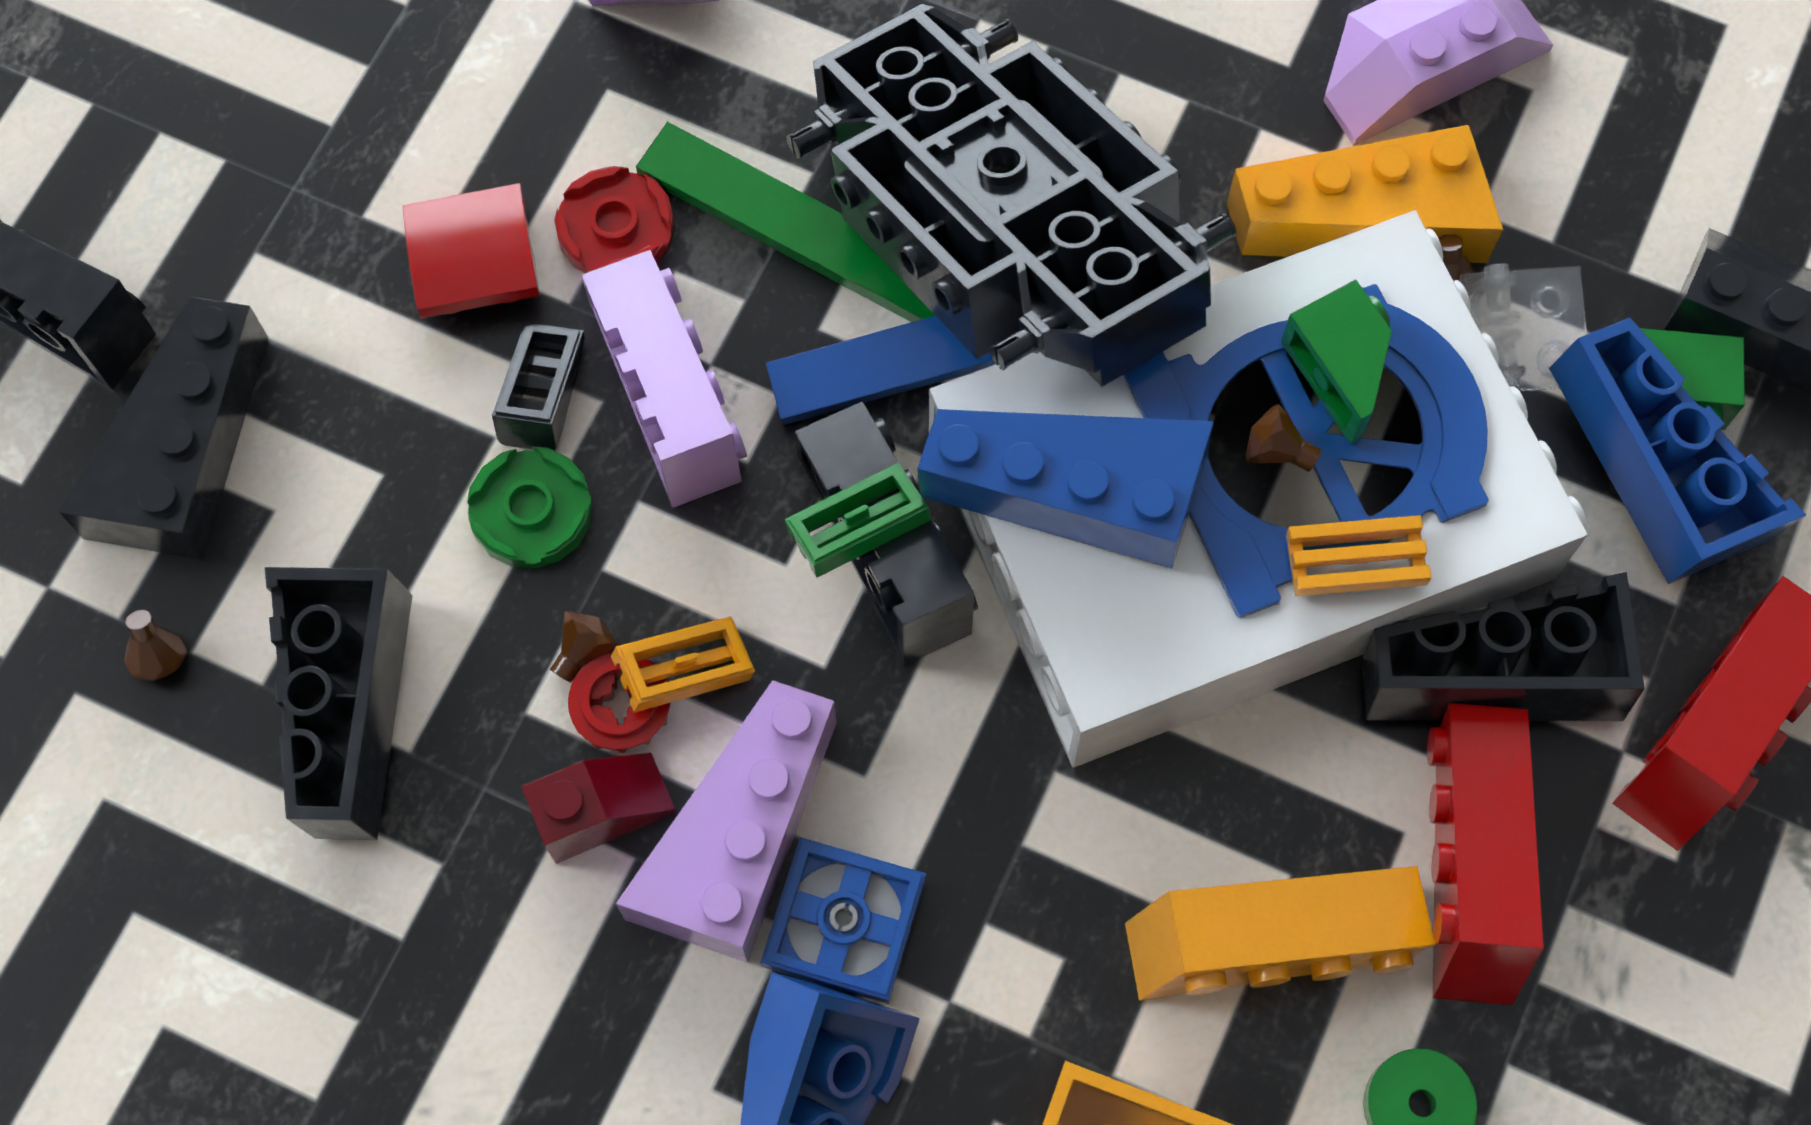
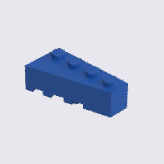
M937 409L917 467L920 494L923 498L1173 569L1209 451L1214 421Z

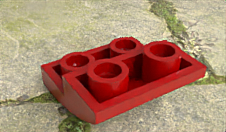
M520 183L402 205L410 272L420 319L540 296L535 257L530 242L525 201Z

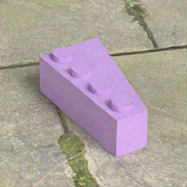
M651 250L583 274L582 279L589 303L672 507L674 508L742 482L738 460L747 457L742 438L734 422L728 423L721 408L725 401L713 370L705 372L698 357V354L703 353V349L691 318L682 321L675 304L682 302L670 268L660 271Z
M772 680L616 902L619 911L626 921L748 963L837 723L833 700Z

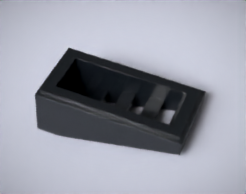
M525 322L492 413L499 443L527 449L545 447L556 451L564 428L585 340L584 330ZM534 350L560 353L562 356L561 359L533 354ZM529 372H530V373H536V374L550 375V376H554V379H552V378H545V377H538V376H531V375H528V374H529ZM523 395L546 398L547 400L539 401L523 398Z

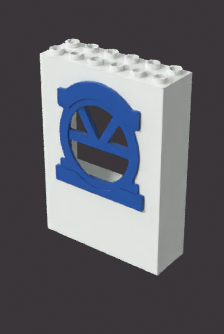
M1416 210L1211 285V306L1206 308V327L1103 387L1084 369L1047 358L1039 352L1027 355L1008 366L1004 371L999 369V365L995 364L929 389V433L937 409L1208 421L1213 405L1226 385L1247 366L1260 360L1284 410L1289 415L1302 439L1321 449L1318 461L1313 468L1340 522L1421 515L1423 529L1420 533L1427 547L1425 561L1426 565H1430L1432 576L1427 586L1295 597L1286 540L1288 529L1255 517L1228 496L1213 473L1208 454L1173 569L959 508L1073 768L1363 655L1375 628L1450 611H1456L1458 615L1486 607L1489 602L1503 600L1555 580L1588 536L1586 532V517L1581 505L1573 496H1567L1556 475V460L1550 447L1544 441L1537 440L1527 421L1528 411L1522 394L1516 387H1509L1499 368V355L1493 340L1488 334H1481L1470 314L1471 303L1465 287L1458 280H1452L1443 263V250L1436 233L1432 229H1425ZM1355 279L1368 297L1374 296L1383 304L1388 313L1392 330L1383 368L1389 371L1402 384L1414 402L1421 423L1422 442L1415 445L1362 438L1350 445L1344 435L1327 433L1335 421L1320 400L1314 407L1312 406L1287 356V351L1281 343L1289 315L1292 312ZM1340 460L1405 468L1413 473V477L1404 491L1390 505L1374 516H1369L1366 514ZM1405 538L1303 547V550L1405 542ZM1408 559L1374 561L1365 564L1306 567L1308 576L1410 566Z

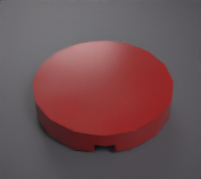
M610 166L589 171L570 184L563 194L564 200L561 202L559 210L558 208L556 210L554 223L561 251L574 268L585 274L651 250L656 264H658L671 247L675 223L669 196L654 178L644 173L643 176L631 173L629 168Z

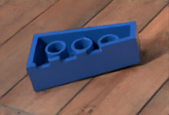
M1631 318L1577 338L1549 367L1550 372L1668 584L1766 543L1806 516L1792 498L1784 502L1767 483L1764 477L1769 472L1753 454L1745 458L1720 430L1725 423L1708 405L1704 409L1681 386L1685 378Z

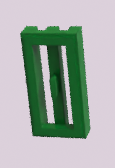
M898 462L786 518L785 523L788 533L793 541L796 540L801 554L805 559H808L811 570L816 578L931 521L928 505ZM896 489L900 490V492L870 507L866 505ZM842 516L845 517L844 520L810 536V532Z

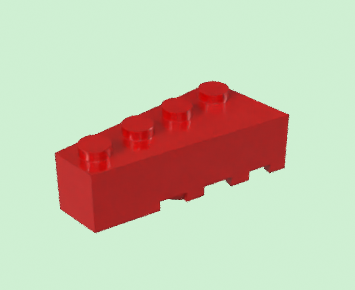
M1449 703L1440 727H1431L1427 743L1428 765L1436 766V784L1432 786L1429 801L1430 822L1435 824V845L1431 863L1432 881L1434 883L1433 936L1436 944L1433 946V999L1513 1005L1544 949L1528 709Z

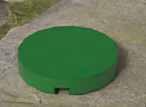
M533 447V450L517 452V449L500 453L480 469L469 487L467 500L469 505L468 519L474 537L490 557L511 567L539 568L559 562L576 549L590 527L593 502L584 474L570 458L545 447Z

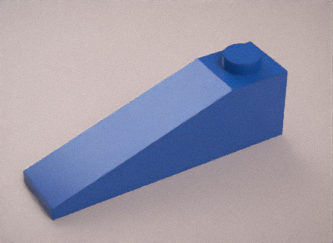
M771 972L750 1037L740 1125H864L878 1100L888 1103L899 1085L920 1018L824 985Z

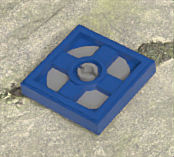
M800 837L762 955L761 967L889 1004L926 881V873Z

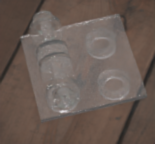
M1493 264L1484 267V272L1459 274V282L1465 287L1470 299V314L1481 334L1486 333L1493 340L1499 355V368L1509 387L1514 386L1519 391L1560 389L1549 367L1577 338L1587 335L1580 266L1510 271L1509 264Z

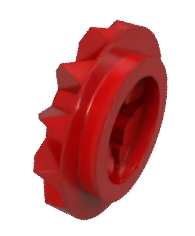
M609 652L594 658L577 673L569 690L568 710L577 732L597 749L617 750L624 754L630 748L641 744H650L653 736L660 728L667 725L670 703L635 713L632 707L629 706L626 711L627 717H623L624 724L620 725L618 719L615 718L612 708H602L601 706L604 702L614 699L615 690L618 689L617 680L623 674L620 666L615 667L611 655L613 652ZM649 659L637 661L639 669L655 665ZM663 679L648 683L646 686L651 687L667 682V680ZM626 689L629 698H631L630 690Z

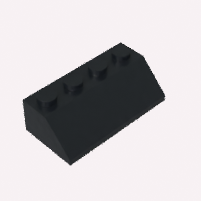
M1709 228L1664 330L1744 337L1745 365L1811 393V271Z

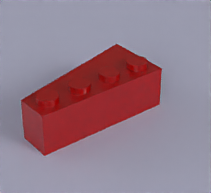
M1784 576L1754 607L1711 666L1712 670L1679 710V717L1673 722L1663 737L1656 742L1642 761L1646 765L1624 786L1612 803L1677 851L1724 806H1727L1732 811H1736L1744 803L1759 779L1750 774L1756 763L1763 767L1766 766L1788 737L1787 734L1779 729L1785 719L1791 723L1795 722L1811 702V688L1807 686L1811 681V595Z

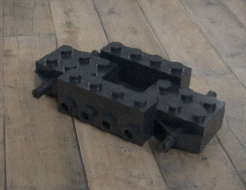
M921 4L814 60L813 67L819 109L814 111L815 122L786 136L790 150L800 159L803 155L825 143H835L837 145L830 149L835 176L831 178V187L841 204L844 220L977 359L990 352L994 363L997 366L999 365V369L1004 371L1008 366L1027 355L1041 352L1047 358L1084 369L1103 387L1206 327V308L1211 306V276L1207 252L1236 236V227L1230 217L1227 218V214L1221 213L1218 217L1197 229H1194L1188 223L1182 225L1180 223L1179 187L1182 184V179L1174 161L1165 154L1160 155L1142 139L1132 123L1129 121L1123 122L1105 106L1102 98L1095 90H1087L1069 73L1067 67L1059 58L1050 57L1034 41L988 64L987 60L990 58V55L1018 41L1017 30L1012 22L1009 23V19H1004L1001 23L979 33L973 27L970 29L964 27L938 9ZM999 166L1004 169H1013L1006 173L991 172Z

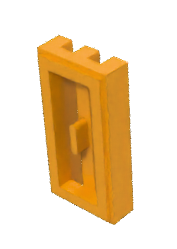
M1421 515L1289 526L1286 540L1295 597L1427 586L1432 576L1430 565H1426L1425 561L1427 547L1420 533L1423 529ZM1405 538V542L1303 550V547ZM1408 559L1410 566L1308 576L1306 567L1365 564L1374 561Z
M732 616L616 646L611 655L615 667L620 666L623 674L620 680L624 690L629 689L632 697L629 702L634 713L749 681L755 673ZM723 638L727 644L726 646L704 652H695L676 657L674 660L639 669L637 661ZM732 660H734L735 663L713 670L705 671L702 673H698L695 675L687 676L684 678L676 679L673 681L665 682L662 684L654 685L651 687L646 686V684L700 670L703 668L729 662Z

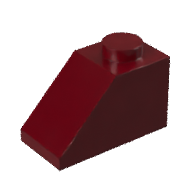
M651 752L583 760L521 786L543 843L556 864L676 813Z

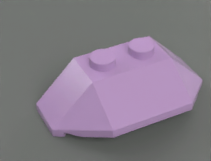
M1377 0L1348 14L1323 101L1354 146L1550 52L1553 44L1521 0Z

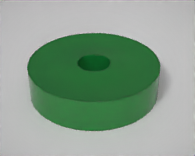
M1416 1048L1398 1052L1378 1066L1367 1082L1363 1098V1109L1367 1125H1474L1477 1116V1099L1469 1077L1455 1061L1437 1051ZM1419 1093L1429 1100L1431 1110L1428 1117H1419L1411 1111L1409 1107L1411 1094Z

